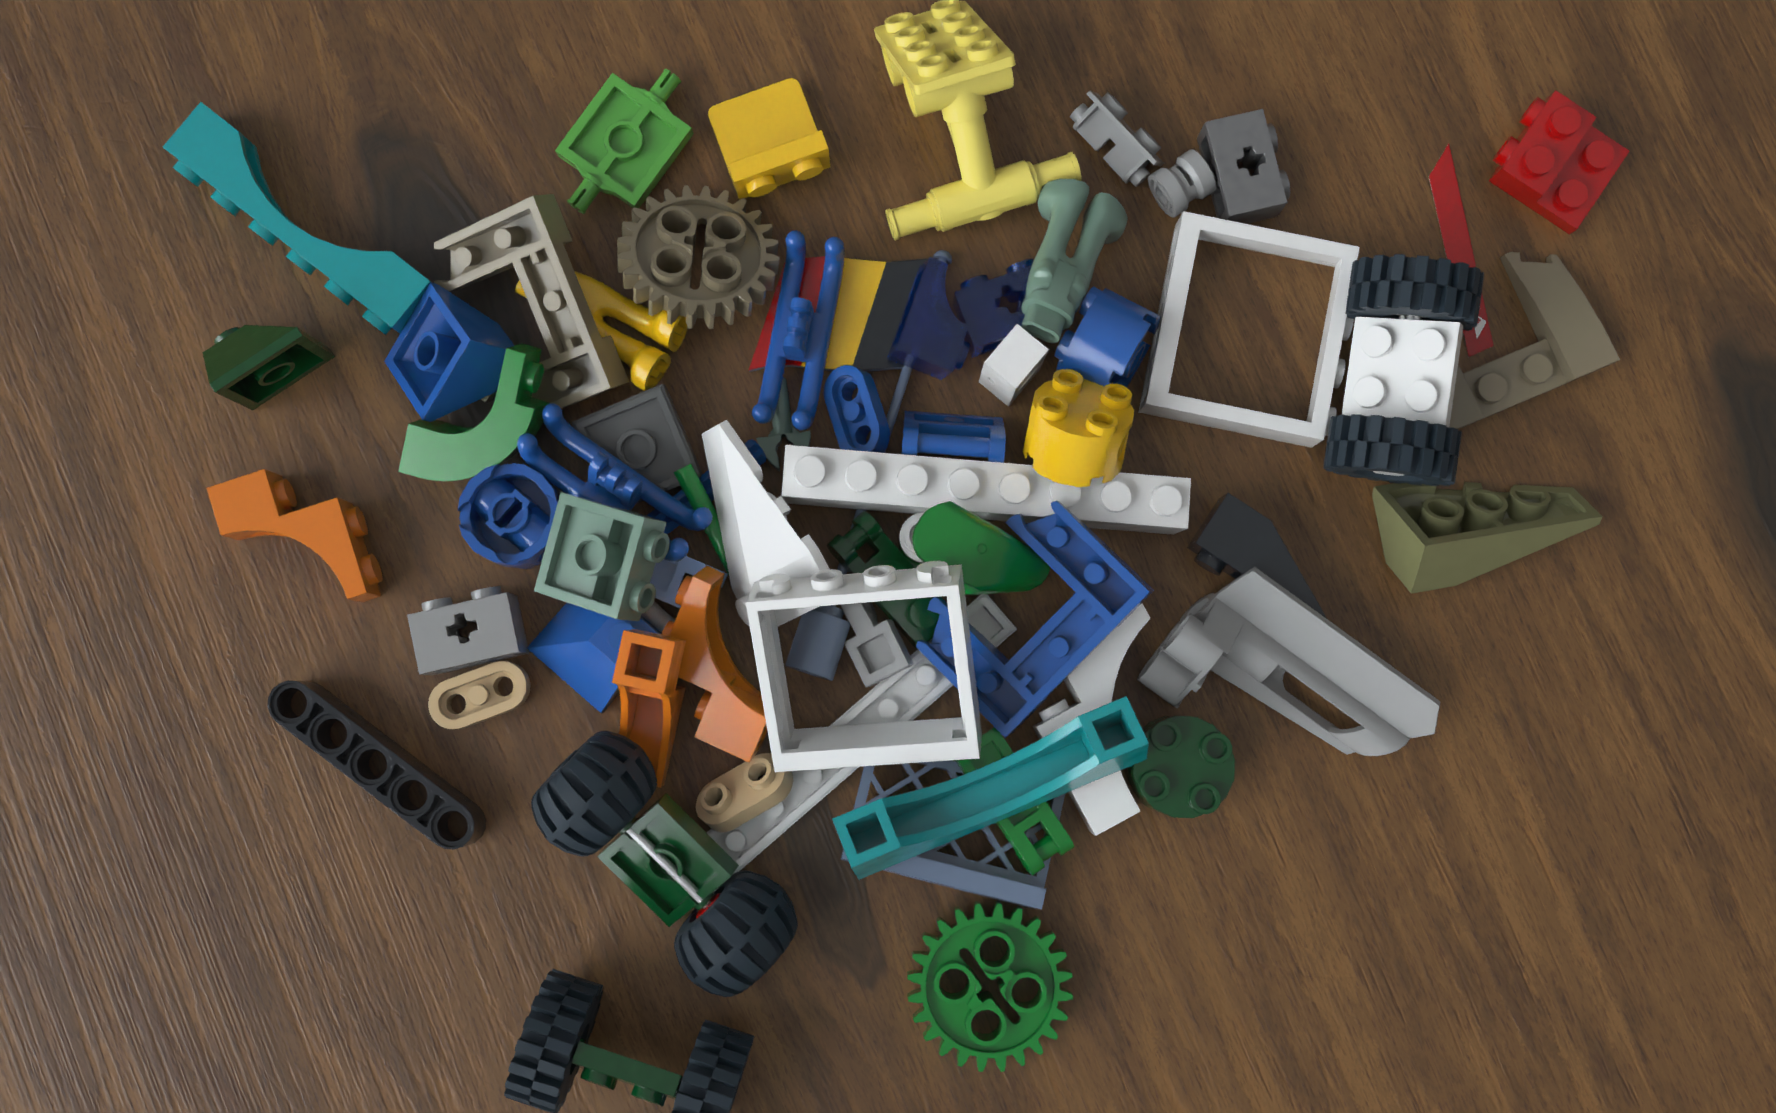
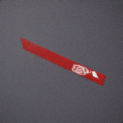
M1448 143L1429 175L1446 258L1450 259L1451 263L1463 262L1469 264V267H1476ZM1482 294L1477 327H1473L1469 331L1463 330L1468 358L1494 346Z

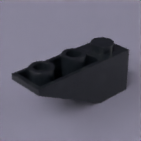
M1230 493L1219 498L1187 547L1197 554L1194 561L1215 575L1220 576L1223 571L1234 579L1256 567L1327 619L1272 521Z

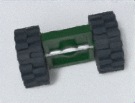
M556 969L549 971L546 980H543L540 986L538 996H535L530 1014L525 1019L522 1027L524 1029L517 1041L514 1050L516 1052L508 1070L510 1073L505 1083L506 1090L504 1096L506 1098L550 1113H558L566 1100L567 1093L570 1092L575 1075L578 1073L579 1068H582L583 1071L580 1078L590 1083L614 1090L617 1081H621L634 1086L631 1095L635 1098L662 1107L666 1097L674 1099V1107L671 1113L731 1112L753 1044L754 1035L705 1019L682 1077L679 1074L589 1045L588 1040L596 1022L595 1018L600 1008L603 985Z

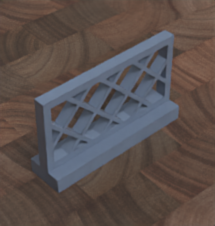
M952 760L919 762L917 764L925 765L926 767L914 773L909 763H905L902 766L909 777L883 791L873 774L875 766H864L853 810L878 799L885 798L910 782L914 784L917 790L923 789L918 778L933 768L947 771L951 779L958 777L957 774L964 775L956 761ZM870 783H872L878 796L866 802ZM1065 794L1051 800L1050 808L1058 820H1060ZM1040 824L1025 831L1032 844L1038 841L1035 833L1043 829ZM986 826L982 828V831L993 847L994 852L978 862L966 859L956 841L953 840L882 871L1032 909H1042L1046 893L1044 886L1051 857L1044 861L1045 868L1034 876L1016 872L1004 853L1012 848L1011 844L1008 842L1000 847L990 828ZM949 844L956 856L937 852V850ZM843 848L840 860L849 862ZM998 856L1005 869L986 863Z

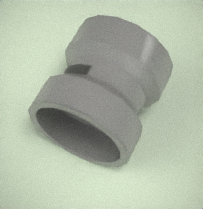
M1193 149L1177 157L1175 165L1171 168H1160L1148 176V185L1156 202L1168 216L1173 218L1187 210L1189 202L1193 199H1204L1217 189L1216 181L1209 165Z

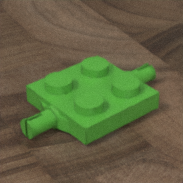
M664 69L649 91L633 87L612 73L556 148L555 152L558 157L577 169L584 178L570 199L567 200L580 213H586L585 211L600 191L616 196L632 208H640L693 136L692 127L674 116L665 104L681 83L679 77L674 73L671 74L670 70Z

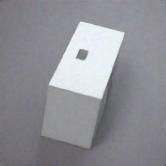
M1016 324L984 362L979 383L1009 407L1038 373L1049 349L1020 325Z

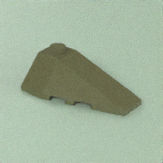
M1464 482L1462 490L1436 489L1437 486L1425 484L1393 483L1374 486L1372 492L1386 564L1411 594L1457 586L1600 524L1603 517L1573 487L1513 485L1510 492H1493L1483 490L1481 483Z

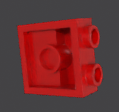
M1555 90L1545 100L1537 97L1524 112L1519 122L1525 128L1517 139L1510 136L1496 153L1492 161L1499 166L1489 179V182L1570 235L1578 229L1630 151L1591 126L1597 118L1596 116Z

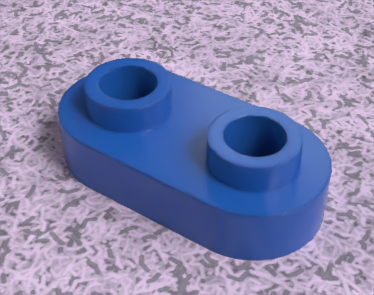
M843 365L836 368L830 373L825 382L824 400L840 449L884 453L890 440V428L872 376L868 372L851 365ZM858 387L857 396L852 399L853 391ZM871 431L870 439L866 443L867 434Z

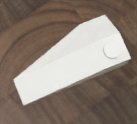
M725 420L702 433V439L731 587L738 599L735 602L736 609L744 623L749 626L746 600L754 582L773 574H786L790 576V579L811 577L816 572L830 570L810 535L808 534L800 539L791 527L786 517L791 509L782 496L776 498L764 489L761 484L763 473L760 465L730 423ZM820 606L775 610L777 627Z

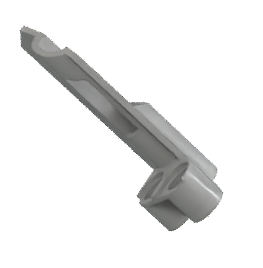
M1256 567L1239 576L1217 593H1210L1195 602L1170 631L1137 678L1139 682L1178 709L1183 698L1191 690L1196 693L1201 688L1207 674L1211 670L1346 755L1355 752L1364 756L1386 755L1404 747L1410 738L1435 734L1441 701ZM1286 671L1359 723L1360 726L1350 729H1339L1285 690L1283 684L1284 673Z

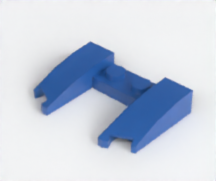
M1059 501L1050 503L1055 512L1053 515L1026 524L1022 514H1017L1010 517L1005 523L1076 593L1010 660L969 623L979 712L1005 738L1014 733L1086 657L1154 591L1127 563ZM940 596L933 597L927 610L940 615L932 641L918 640L916 647L958 689L948 604Z

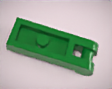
M994 727L982 735L979 759L955 761L962 772L967 774L1005 758L1014 752L1002 734ZM1047 802L996 822L1031 876L1045 868L1044 861L1056 853L1062 856L1075 847L1072 839ZM1039 822L1046 836L1032 844L1024 832Z

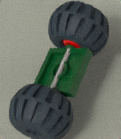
M610 731L597 732L571 753L533 795L531 808L537 826L551 844L566 853L586 857L605 846L597 857L668 927L695 907L678 930L674 940V949L679 965L689 980L708 993L722 997H732L742 993L775 964L793 940L798 927V921L792 901L778 883L765 875L745 870L734 873L739 865L667 793L636 818V814L649 801L657 787V778L653 765L644 750L629 738Z

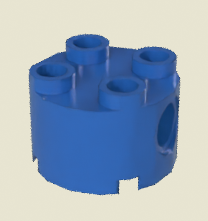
M1093 286L1080 307L1079 314L1084 317L1076 332L1067 330L1057 346L1054 357L1058 358L1059 362L1056 369L1075 370L1083 376V379L1101 386L1120 384L1128 387L1150 347L1149 344L1142 340L1147 331L1154 335L1156 334L1161 317L1107 288L1101 291Z
M512 463L501 466L497 464L486 467L469 480L459 497L458 511H460L459 519L461 524H459L461 535L475 553L494 563L519 569L533 568L542 562L561 491L551 484L544 475L524 464Z

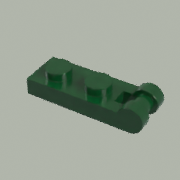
M866 511L861 512L852 521L854 527L844 536L838 534L827 544L829 551L849 574L863 573L866 569L878 565L893 566L895 570L915 568L887 537L879 523ZM868 542L875 550V553L863 562L856 551ZM933 597L875 602L886 616L893 620L895 626L916 649H918L916 647L918 640L929 642L933 638L940 615L927 610Z

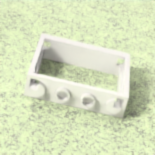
M1183 211L1174 228L1158 315H1160L1161 319L1156 334L1153 335L1139 413L1310 448L1323 441L1324 436H1328L1331 417H1336V408L1330 407L1333 388H1339L1345 371V360L1340 359L1339 355L1342 340H1348L1354 323V319L1348 318L1345 312L1352 264L1358 258L1360 247ZM1198 240L1335 267L1306 421L1168 393Z
M929 561L918 565L917 568L895 570L893 566L878 565L866 569L863 573L842 574L839 570L830 569L816 572L811 577L790 579V576L786 574H773L754 582L746 600V608L775 772L980 758L982 729L962 564L948 566L943 561ZM947 596L962 717L794 729L775 610Z

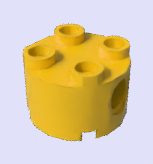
M1061 369L1054 372L1053 379L1044 382L1035 391L1023 448L1025 458L1029 455L1034 459L1032 468L1041 476L1056 483L1075 487L1090 486L1092 478L1103 477L1102 484L1112 481L1121 472L1129 429L1133 423L1134 409L1131 405V391L1120 384L1101 386L1083 379L1079 372L1071 369Z

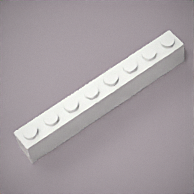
M785 445L781 496L787 504L911 514L924 513L937 504L952 501L982 519L1007 521L1014 515L1022 514L1025 523L1055 514L1050 503L1059 501L1088 528L1176 534L1188 529L1191 478L1120 472L1112 481L1102 484L1103 477L1092 478L1091 485L1088 487H1075L1056 483L1041 476L1032 468V465Z

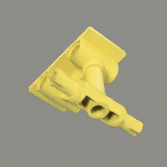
M940 0L931 5L930 11L913 15L910 12L898 13L886 18L884 25L874 28L876 39L881 45L890 80L894 87L904 84L913 115L919 117L935 111H942L943 120L947 123L956 150L962 177L961 180L930 189V192L926 193L925 199L897 208L886 209L885 214L894 241L933 227L937 231L945 232L964 224L989 220L1001 215L1003 212L1034 204L1039 198L1042 187L1048 181L1057 179H1076L1081 181L1079 163L1073 152H1068L1066 155L1034 165L1030 161L1022 160L995 169L983 115L987 111L985 96L1013 88L1012 66H1015L1016 63L1014 53L966 1Z

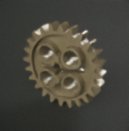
M685 185L682 190V197L677 198L669 189H665L664 202L662 203L650 196L647 197L646 211L634 207L632 209V222L623 221L622 237L617 239L618 273H623L624 289H633V301L635 304L649 300V315L653 316L662 309L666 310L667 324L670 325L676 321L679 315L686 317L688 329L693 328L697 318H704L707 327L713 329L715 317L721 316L725 322L732 325L734 324L735 310L749 317L752 311V302L763 305L765 303L766 291H773L775 275L778 274L779 257L777 256L779 243L778 240L771 239L773 228L771 224L760 225L762 212L756 210L746 214L747 200L743 198L731 204L728 202L729 191L724 190L718 198L711 197L709 186L703 187L700 196H693L689 186ZM705 224V245L702 256L700 286L698 289L693 290L690 288L697 226Z

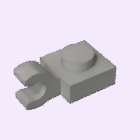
M872 602L841 604L843 612L856 634L855 637L845 641L844 644L865 687H871L914 665L893 620L887 619L878 624L877 614Z

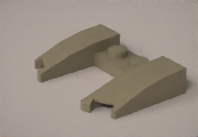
M554 194L534 195L434 242V249L450 250V280H435L434 283L452 293L514 267L551 358L539 362L544 366L543 379L538 391L532 393L531 397L550 402V404H557L563 409L629 382V379L611 335L601 338L564 247V245L572 242V238ZM497 391L481 400L484 403L491 401L496 396Z
M1509 252L1500 257L1539 342L1465 373H1462L1458 365L1449 427L1459 430L1620 360L1597 314L1557 255L1550 254L1546 257V263L1522 262L1520 252Z

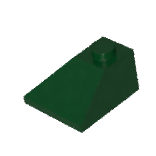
M244 325L241 328L228 329L216 337L214 340L215 345L202 352L208 381L213 391L251 410L258 408L335 357L330 348L298 327Z

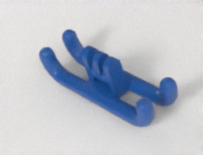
M793 230L786 236V260L760 395L758 403L752 409V416L758 423H769L773 419L777 408L786 359L806 362L797 410L791 417L793 426L803 431L812 426L817 411L842 281L845 248L843 241L838 237H830L825 243L824 270L816 312L814 313L812 302L799 298L805 265L806 240L800 231Z
M547 404L542 410L544 424L560 443L590 463L588 481L586 483L548 457L538 446V441L533 434L524 433L517 440V448L523 460L533 470L544 475L551 484L564 493L631 511L639 499H642L675 523L694 531L705 530L712 522L713 515L708 508L699 507L696 510L689 508L577 431L565 420L562 409L557 404ZM682 538L669 540V549L664 559L678 562L686 557L689 552V545L686 540Z

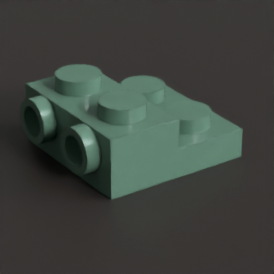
M561 492L534 591L615 619L640 621L641 614L646 613L652 607L655 600L656 590L654 585L650 583L655 563H660L665 558L669 549V537L664 533L667 522Z

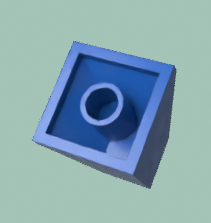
M430 282L384 362L421 419L432 422L495 393L499 384L506 348L512 347L514 344L497 322L440 285Z
M566 603L527 649L594 708L603 713L620 694L618 686L612 683L623 630L638 629L656 634H661V632L643 616L640 617V621L620 620Z

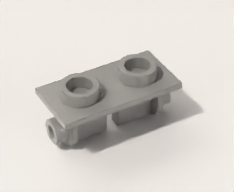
M1089 91L1087 95L1094 103L1089 108L1082 103L1070 115V118L1075 122L1073 125L1074 130L1095 151H1099L1111 139L1116 145L1103 159L1122 178L1125 184L1131 182L1135 187L1139 186L1150 175V172L1145 168L1150 162L1160 167L1164 164L1156 155L1161 146L1142 127L1136 133L1123 120L1128 114L1127 110L1109 92L1101 97L1098 93Z

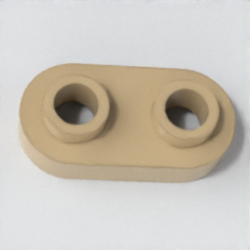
M507 661L490 663L439 683L429 696V713L432 719L441 727L447 729L467 728L513 711L523 705L530 693V679L526 671L518 664ZM504 677L510 678L513 682V690L508 696L501 695L498 690V683ZM456 695H462L466 701L465 709L459 714L455 713L451 707V701Z
M758 754L754 756L750 763L745 761L704 786L696 801L697 815L714 831H731L782 802L790 793L793 785L792 771L775 772L772 754ZM765 774L763 778L757 781L759 776Z

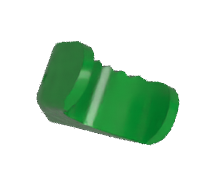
M952 501L937 504L926 510L918 520L913 532V549L918 558L924 563L943 561L948 566L962 564L965 595L1029 591L1040 586L1050 572V566L1032 548ZM899 540V550L917 568L922 563L910 559L902 550Z

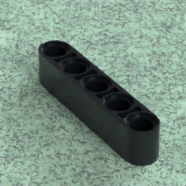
M287 680L279 683L272 689L268 697L267 707L270 716L279 725L433 843L444 849L455 850L473 844L482 837L486 829V818L483 810L475 802L323 686L315 682ZM301 690L306 696L307 707L302 715L297 716L292 711L291 699L297 691ZM337 720L341 721L347 730V738L340 747L336 746L330 737V729ZM376 750L382 752L387 760V769L380 778L375 776L369 767V760ZM416 780L421 782L427 790V800L421 808L414 806L408 796L409 788ZM454 811L462 813L468 823L467 832L462 838L453 836L448 828V819Z

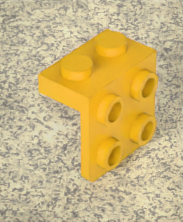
M788 78L713 105L708 111L710 123L739 200L747 197L763 196L772 192L777 186L794 180L810 179L820 174L824 169L830 168L829 148L822 130H817L801 85L794 78Z

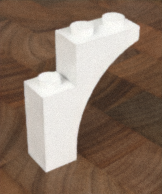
M1143 603L1119 627L1115 628L1064 680L1076 703L1069 706L1067 701L1062 699L1039 712L1042 721L1032 726L1039 740L1061 728L1074 718L1112 702L1115 681L1121 662L1138 632L1150 620V616ZM1121 770L1068 792L1089 832L1095 836L1141 812L1124 780Z

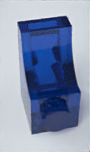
M929 257L918 268L887 359L942 380L951 374L954 369L960 370L967 358L970 343L964 341L969 325L957 319L948 303L945 289L948 264Z

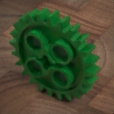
M975 901L973 916L966 917L964 912L957 906L954 908L956 923L950 925L946 920L938 917L936 920L941 934L938 937L926 932L922 934V939L929 947L928 952H912V958L922 965L921 970L907 971V979L913 983L920 984V988L907 993L908 1002L923 1003V1006L913 1014L914 1023L930 1021L929 1026L923 1033L925 1041L940 1036L942 1040L938 1048L939 1055L944 1056L954 1047L957 1049V1065L960 1067L966 1063L970 1055L976 1056L979 1072L984 1071L988 1058H995L1000 1072L1005 1071L1006 1056L1013 1055L1016 1061L1023 1066L1025 1065L1023 1050L1027 1047H1030L1039 1055L1044 1053L1038 1040L1042 1034L1056 1040L1058 1038L1055 1029L1050 1024L1052 1019L1067 1021L1068 1019L1067 1013L1057 1005L1058 1001L1072 1000L1073 994L1071 991L1060 987L1059 983L1071 979L1073 975L1070 969L1056 967V964L1063 961L1067 954L1064 949L1048 950L1049 946L1054 942L1056 935L1051 930L1038 936L1036 933L1040 927L1041 920L1037 916L1031 918L1026 924L1021 923L1022 908L1020 906H1016L1009 917L1004 916L1000 901L994 903L991 914H985L980 902ZM991 936L1001 937L1007 942L1006 954L997 961H988L980 956L981 944ZM966 948L969 950L988 978L993 980L998 976L1001 977L997 982L998 987L1005 1000L1020 1016L1017 1022H1012L989 991L979 994L982 989L979 978L960 956L959 952L961 949ZM949 969L962 970L968 976L966 986L957 993L946 992L939 984L942 974ZM1026 977L1035 979L1038 982L1039 989L1037 995L1032 1000L1021 1002L1012 997V988L1017 980ZM982 1010L993 1011L999 1016L998 1026L990 1033H979L971 1026L973 1017Z

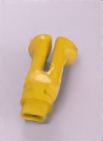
M574 271L601 338L611 335L620 360L631 368V382L642 391L654 388L670 366V355L621 333L605 323L603 317L610 316L627 324L672 352H676L685 338L688 329L686 317L679 315L675 322L671 325L667 324L666 310L663 309L661 312L651 316L648 314L649 308L641 304H635L633 300L623 296L604 283ZM519 280L515 292L527 298Z

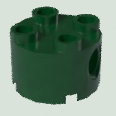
M1163 716L1142 727L1149 742L1147 759L1125 768L1129 785H1131L1133 792L1145 806L1174 818H1195L1214 812L1227 797L1235 779V758L1232 752V744L1226 735L1222 734L1213 724L1193 716Z

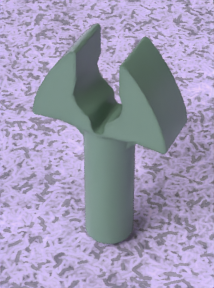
M784 377L777 408L772 419L773 430L768 437L757 438V442L764 451L766 459L778 471H780V463L777 449L782 444L783 437H786L787 441L795 446L810 447L811 443L810 431L800 433L792 426L787 380Z

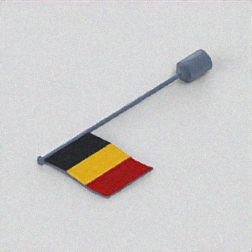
M946 250L937 251L933 258L893 262L844 258L842 281L825 370L833 371L843 365H851L866 372L902 369L886 417L890 428V437L945 266L952 263V256ZM825 256L805 258L799 298L811 301L814 313L816 312ZM785 263L748 370L749 372L765 369ZM786 359L785 367L805 368L806 362ZM857 509V510H856V513H855V516H854V519H855L861 512L867 511V510ZM839 563L837 570L841 571L842 574H846V569ZM836 605L817 607L801 615L785 666L802 673L833 681L851 626L850 622L842 619L844 615L843 610L837 608Z

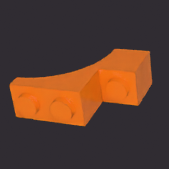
M266 469L206 488L221 536L239 541L258 536L290 537L312 549L330 566L341 583L347 599L365 602L381 596L378 583L383 580L381 568L376 557L372 553L368 554L363 538L364 535L368 534L367 523L360 508L354 507L353 503L336 497L293 512L292 508L296 507L297 500L292 485L286 478L283 479L282 475Z
M705 566L693 577L687 575L683 580L675 598V603L681 606L675 622L669 620L661 635L686 640L678 677L706 690L694 714L695 718L701 720L694 737L750 763L761 749L768 733L761 692L740 673L732 661L722 638L718 607L725 573Z
M638 629L623 630L612 683H615L619 688L621 699L619 734L629 738L644 750L653 765L657 778V787L661 788L665 785L686 687L677 686L686 640Z

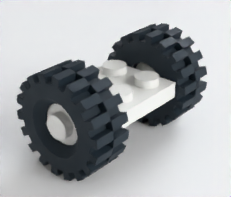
M1394 254V257L1374 255V258L1362 257L1359 260L1353 261L1345 314H1347L1348 318L1355 319L1343 409L1342 415L1332 416L1330 419L1323 469L1340 475H1349V477L1389 481L1390 483L1425 484L1429 486H1450L1455 484L1462 432L1449 426L1463 330L1469 331L1473 327L1476 328L1478 323L1484 272H1481L1479 268L1469 267V264L1463 262L1451 263L1450 259L1439 258L1435 260L1429 259V256L1417 255L1416 258L1407 257L1405 254Z

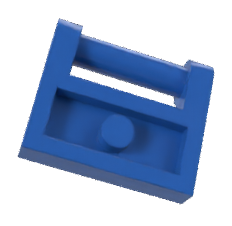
M905 411L902 454L917 456V453L982 457L988 458V462L1004 463L1006 433L1002 417Z

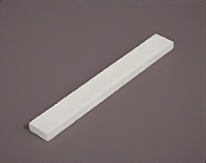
M981 594L967 606L968 622L995 647H998L1017 630L987 594ZM917 649L910 656L914 665L879 682L830 726L913 721L952 687L953 684ZM859 767L792 771L793 785L790 793L782 802L731 831L717 832L710 829L706 833L739 865L734 873L739 872Z

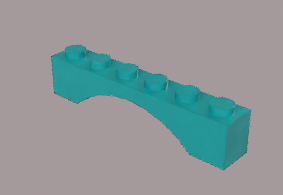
M200 102L163 146L165 150L178 159L172 168L197 187L203 180L213 186L216 190L210 197L234 216L241 209L254 219L248 226L252 231L272 246L278 239L291 248L290 252L286 255L289 260L310 276L317 268L330 278L324 287L347 305L354 298L368 308L362 317L382 333L387 335L392 328L401 333L431 281L392 251H362L339 247L313 237L297 227L285 215L272 196L261 170L257 147L228 122Z
M1127 696L1074 718L1037 742L980 769L930 787L878 799L837 816L832 820L851 869L860 880L1147 759L1149 742Z

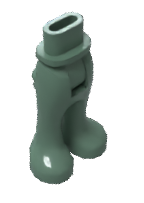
M1076 179L1048 181L1042 187L1037 200L1039 212L1042 218L1049 221V224L1029 273L1026 296L1022 304V312L1025 314L1021 327L1029 334L1049 343H1057L1060 340L1062 331L1069 328L1073 323L1075 313L1089 289L1094 268L1104 244H1111L1117 241L1124 233L1128 221L1124 207L1115 197L1103 192L1096 194L1085 210L1079 242L1072 258H1069L1066 255V248L1090 192L1089 186L1085 182Z

